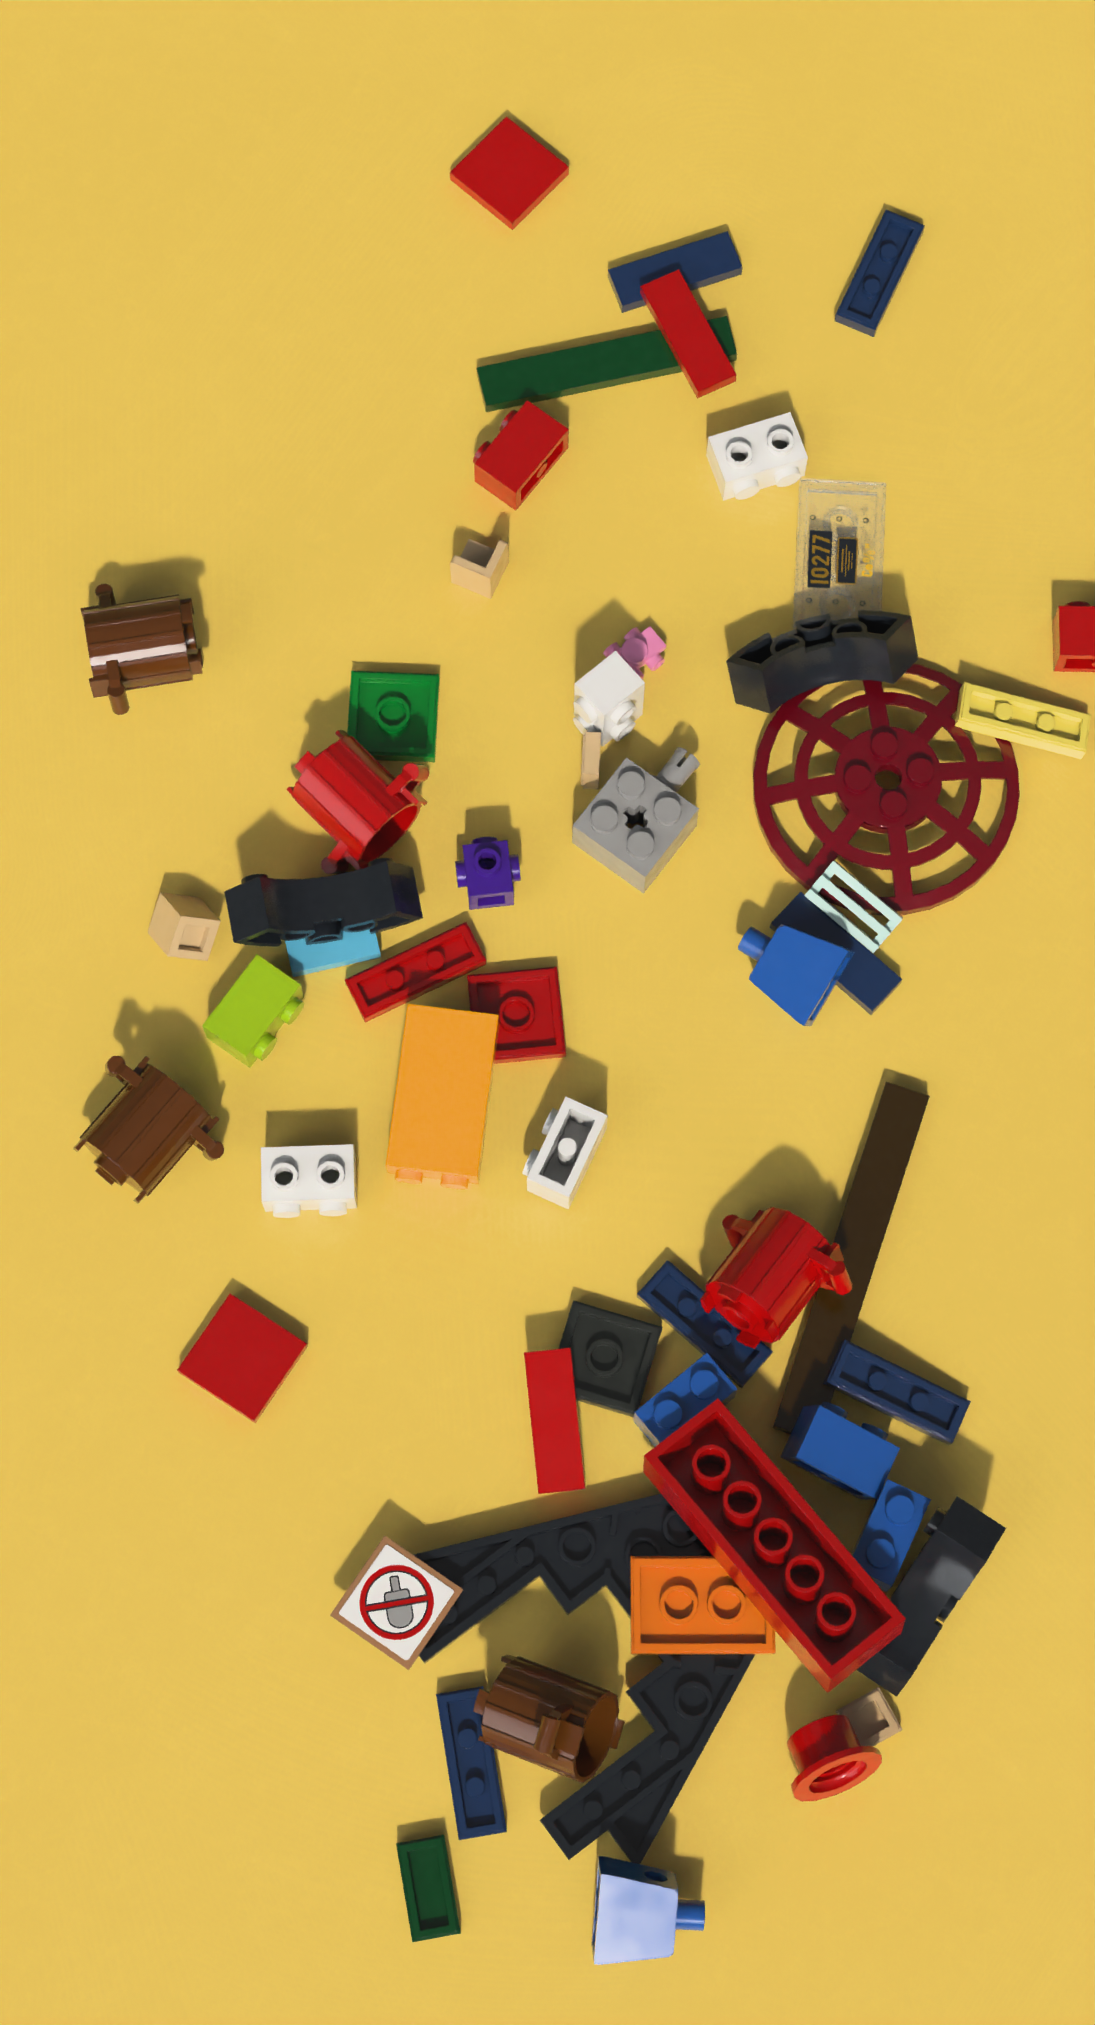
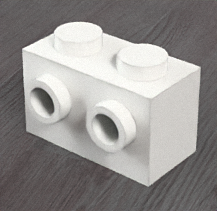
M791 412L708 437L706 456L723 501L734 497L738 500L747 499L757 494L760 489L773 485L786 487L796 483L802 476H805L808 456Z
M614 651L574 685L573 704L575 717L573 722L582 734L586 732H601L602 747L612 739L619 741L627 736L635 727L636 723L634 721L643 715L645 682L617 651Z
M565 1097L559 1111L553 1108L542 1129V1134L547 1135L540 1151L532 1150L522 1172L523 1175L528 1176L527 1191L569 1210L607 1129L608 1115L568 1097Z
M354 1145L261 1147V1200L265 1212L273 1211V1216L279 1218L298 1217L301 1215L300 1210H319V1214L323 1216H341L347 1214V1209L357 1208L356 1153Z

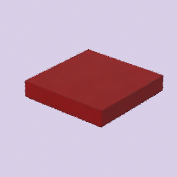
M506 116L450 171V180L513 230L569 175V166Z
M557 967L467 975L470 1011L499 1015L500 1025L494 1064L566 1057Z
M230 1293L177 1371L253 1423H256L308 1345Z

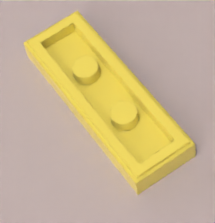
M964 682L959 692L955 726L972 732L1082 759L1087 750L1091 714Z

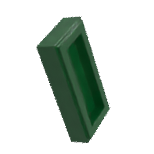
M438 1835L396 1843L412 1942L461 1934L445 1836Z

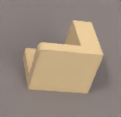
M469 539L461 556L454 555L450 562L451 583L491 599L509 563L508 542L500 539L496 548L492 549Z
M160 892L148 928V934L168 957L208 961L221 920L199 897Z

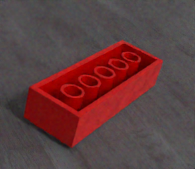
M718 1398L644 1455L643 1473L827 1693L902 1633L906 1618Z

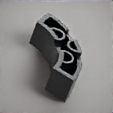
M860 610L858 611V618L831 620L830 613L795 621L796 629L774 638L769 633H766L738 650L726 663L735 703L771 714L793 697L831 683L851 680H873L894 684L918 660V653L911 616L885 611Z
M392 858L375 859L370 861L366 868L318 878L273 879L268 878L266 874H253L244 877L240 885L224 891L233 942L244 945L277 947L282 944L281 940L293 941L304 938L306 945L321 944L342 940L341 931L352 933L370 929V933L374 934L423 918L413 867L395 863Z
M958 1496L947 1512L938 1507L923 1530L930 1537L889 1598L906 1618L902 1633L860 1666L857 1671L897 1697L914 1674L943 1627V1624L938 1622L936 1618L944 1623L958 1600L962 1598L987 1562L1006 1528Z

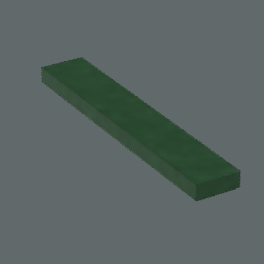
M727 316L707 320L729 362L736 361L737 352ZM660 330L476 368L486 412L524 405L527 400L534 403L682 372Z

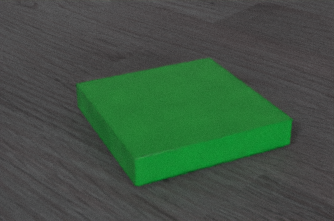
M351 671L347 734L353 736L376 760L435 763L439 674Z

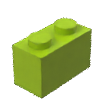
M256 954L202 1025L206 1038L249 1068L257 1058L263 1061L273 1050L277 1042L275 1034L284 1023L290 1025L294 1022L303 1009L304 1002L301 1000L304 995L301 984Z

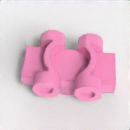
M650 626L643 632L635 627L624 636L625 642L622 647L615 642L603 652L607 658L614 651H617L639 677L643 679L644 674L640 671V668L646 664L651 671L658 669L665 661L660 653L666 649L667 645Z

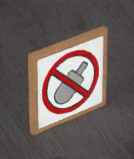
M384 1536L330 1616L404 1668L410 1670L463 1592V1589Z

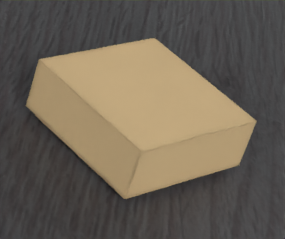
M586 732L583 734L581 786H583V789H598L601 732Z
M879 1687L836 1710L838 1715H845L849 1718L861 1746H875L902 1731L899 1722Z

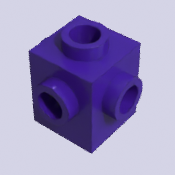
M480 837L472 840L471 844L462 845L464 860L455 861L458 888L467 887L469 910L514 905L513 882L521 881L518 854L509 855L508 840L498 841L495 837Z

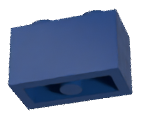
M706 1353L636 1410L633 1421L653 1446L656 1447L717 1398L724 1406L735 1398L737 1388L710 1355Z
M823 1401L821 1405L803 1406L781 1454V1458L858 1499L877 1500L900 1448L886 1441L888 1434L882 1429L867 1423H862L860 1427L846 1419L848 1412L832 1403Z
M889 1479L885 1481L851 1554L879 1588L885 1592L893 1586L931 1499Z

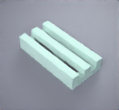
M835 860L804 895L873 954L903 919L901 915ZM834 874L837 875L889 919L888 923L883 926L834 885L830 878ZM824 888L878 933L874 939L868 936L818 894L820 890Z

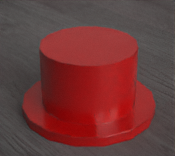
M831 1715L810 1722L798 1729L787 1741V1747L799 1772V1775L796 1776L791 1784V1791L794 1798L802 1802L817 1801L847 1791L866 1780L882 1763V1755L879 1749L873 1746L860 1745L850 1720L845 1715Z

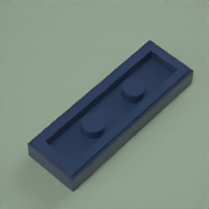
M885 210L839 306L835 322L869 336H875L923 235L925 225Z
M727 231L608 269V279L621 312L624 313L646 306L640 294V286L678 269L690 291L742 275L743 267Z
M802 892L770 924V928L774 932H776L781 924H784L855 952L836 985L870 1015L879 1008L902 982V978L804 896Z
M667 1260L637 1293V1298L701 1354L705 1355L708 1353L720 1369L742 1389L772 1355L773 1351L762 1341H760L755 1349L738 1342L736 1337L741 1331L732 1326L715 1308L709 1314L706 1313L700 1301L705 1292Z
M847 1340L841 1342L823 1384L947 1445L953 1444L971 1402Z
M483 1686L436 1694L459 1841L507 1832L494 1749L492 1746L478 1740L479 1736L482 1735L483 1715L473 1712L479 1689H484Z

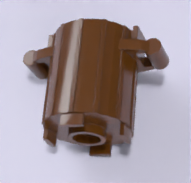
M101 584L95 589L98 605L81 608L93 678H89L93 698L109 696L111 708L115 714L123 715L129 711L130 706L126 694L128 690L193 680V675L203 673L201 649H197L192 614H194V608L191 598L180 600L178 594L116 604L112 587L109 584Z
M112 1056L105 1064V1071L109 1076L116 1077L125 1086L79 1137L80 1141L73 1149L78 1152L85 1145L97 1157L93 1162L98 1167L95 1172L110 1185L115 1182L122 1186L126 1182L140 1192L133 1200L139 1204L145 1196L151 1194L192 1145L201 1150L203 1156L209 1161L217 1160L223 1155V1144L213 1140L207 1134L219 1121V1118L215 1116L212 1119L207 1111L181 1086L166 1074L148 1064L149 1058L147 1056L144 1057L134 1070L126 1065L122 1057Z
M502 1656L501 1661L507 1664L497 1679H495L491 1691L479 1689L473 1712L483 1715L482 1735L479 1736L478 1740L492 1746V1748L578 1782L584 1783V1781L590 1779L596 1774V1771L606 1758L609 1748L617 1749L625 1723L624 1720L618 1718V1696L610 1692V1690L521 1656Z

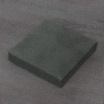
M573 1300L559 1349H572L577 1401L634 1418V1412L638 1410L662 1327Z

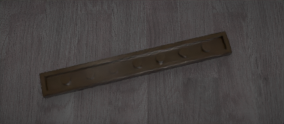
M889 1082L885 1083L834 1242L839 1244L842 1252L843 1263L852 1282V1290L845 1295H839L835 1291L818 1288L773 1425L774 1429L791 1434L803 1406L821 1405L823 1401L831 1403L835 1389L823 1384L841 1342L843 1340L851 1341L930 1097L928 1095Z

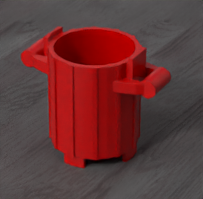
M337 730L335 734L340 739L317 756L307 751L295 765V768L302 775L296 781L294 787H288L286 790L338 843L330 855L321 861L323 872L326 874H342L348 870L349 864L356 870L366 868L370 861L382 856L404 836L416 820L422 807L421 804L425 806L428 803L416 791L421 782H424L429 777L427 766L407 763L403 767L402 773L395 778L353 736H349L344 730Z
M770 1207L765 1211L759 1210L751 1221L739 1218L733 1214L723 1219L722 1225L733 1250L706 1283V1292L700 1301L706 1313L709 1314L715 1308L732 1326L741 1331L736 1337L738 1342L755 1349L760 1341L773 1343L780 1340L819 1287L835 1291L839 1295H845L852 1290V1282L843 1263L844 1258L838 1243L834 1242L830 1245L827 1239L809 1222H806L790 1211Z

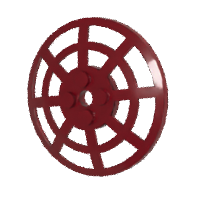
M913 664L905 673L939 683L950 690L937 706L912 695L883 692L881 681L862 680L865 691L864 695L855 696L839 703L820 718L797 706L807 696L823 686L803 692L786 701L780 706L768 724L757 750L753 773V804L759 828L770 851L785 871L805 889L809 890L829 865L840 856L863 867L892 870L895 897L879 898L899 915L912 914L930 910L952 901L975 886L994 866L1006 847L1016 821L1020 797L1019 773L1010 741L995 737L1001 749L1003 761H978L976 751L969 737L962 728L955 726V720L951 717L957 711L962 684L944 673L919 664ZM886 705L908 707L927 715V717L913 733L902 728L890 727ZM868 707L872 729L860 733L853 739H850L831 726L846 714ZM787 721L807 733L797 754L794 782L767 787L770 753L779 730ZM942 727L948 731L957 743L965 762L939 763L935 752L928 743ZM820 740L838 752L840 756L834 775L808 779L810 758L815 745ZM881 771H892L899 777L900 785L891 790L883 789L877 784L875 776ZM981 779L1007 780L1004 815L994 839L987 846L968 828L979 805L982 787ZM968 780L966 801L958 819L937 802L941 792L942 781ZM835 793L837 801L846 816L834 832L819 817L811 797ZM797 800L799 810L807 826L816 838L824 844L808 866L795 855L783 839L773 818L770 805ZM926 818L945 832L940 839L931 845L908 853L906 831L919 825ZM860 827L877 833H885L888 835L890 855L867 852L848 843ZM956 843L976 860L967 871L951 882L928 892L913 895L911 867L920 866L938 858L950 850ZM837 886L869 914L883 915L858 893ZM824 888L818 893L829 903L848 909Z

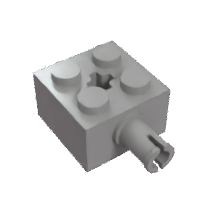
M681 747L674 751L673 756L657 776L649 774L626 757L572 827L573 844L643 894L697 826L699 808L677 792L694 770L700 766V763L691 753L686 759L684 756L687 750ZM639 822L643 824V827L640 825H635L632 829L627 827V823L634 824Z

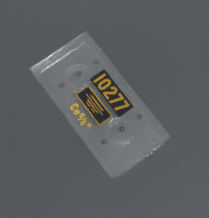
M815 478L799 479L792 630L796 629L795 621L830 613L831 620L858 618V611L860 610L882 611L886 509L885 482Z

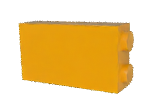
M414 1004L407 1005L386 1158L387 1172L395 1174L396 1181L421 1184L423 1178L441 1180L440 1185L442 1187L459 1190L468 1189V1183L479 1184L500 1025L499 1015Z

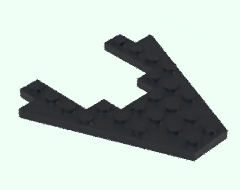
M662 1494L413 1554L463 1589V1592L419 1657L426 1664L538 1578L542 1580L567 1615L571 1614L606 1587L630 1618V1556L713 1555ZM657 1654L663 1663L626 1691L628 1697L654 1732L540 1819L542 1825L568 1860L608 1831L630 1862L637 1864L642 1862L755 1654Z

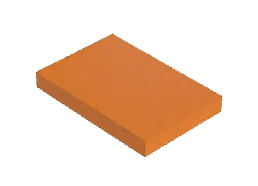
M630 1556L631 1655L776 1653L775 1630L713 1556Z

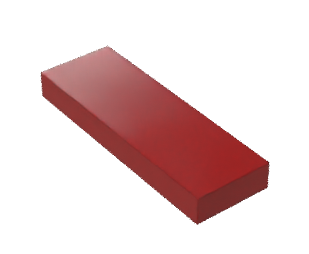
M678 269L640 286V294L697 399L736 382L737 375L680 270Z
M464 922L345 979V985L366 1023L485 966L486 959L467 922Z
M561 1348L524 1352L538 1494L586 1489L572 1349Z

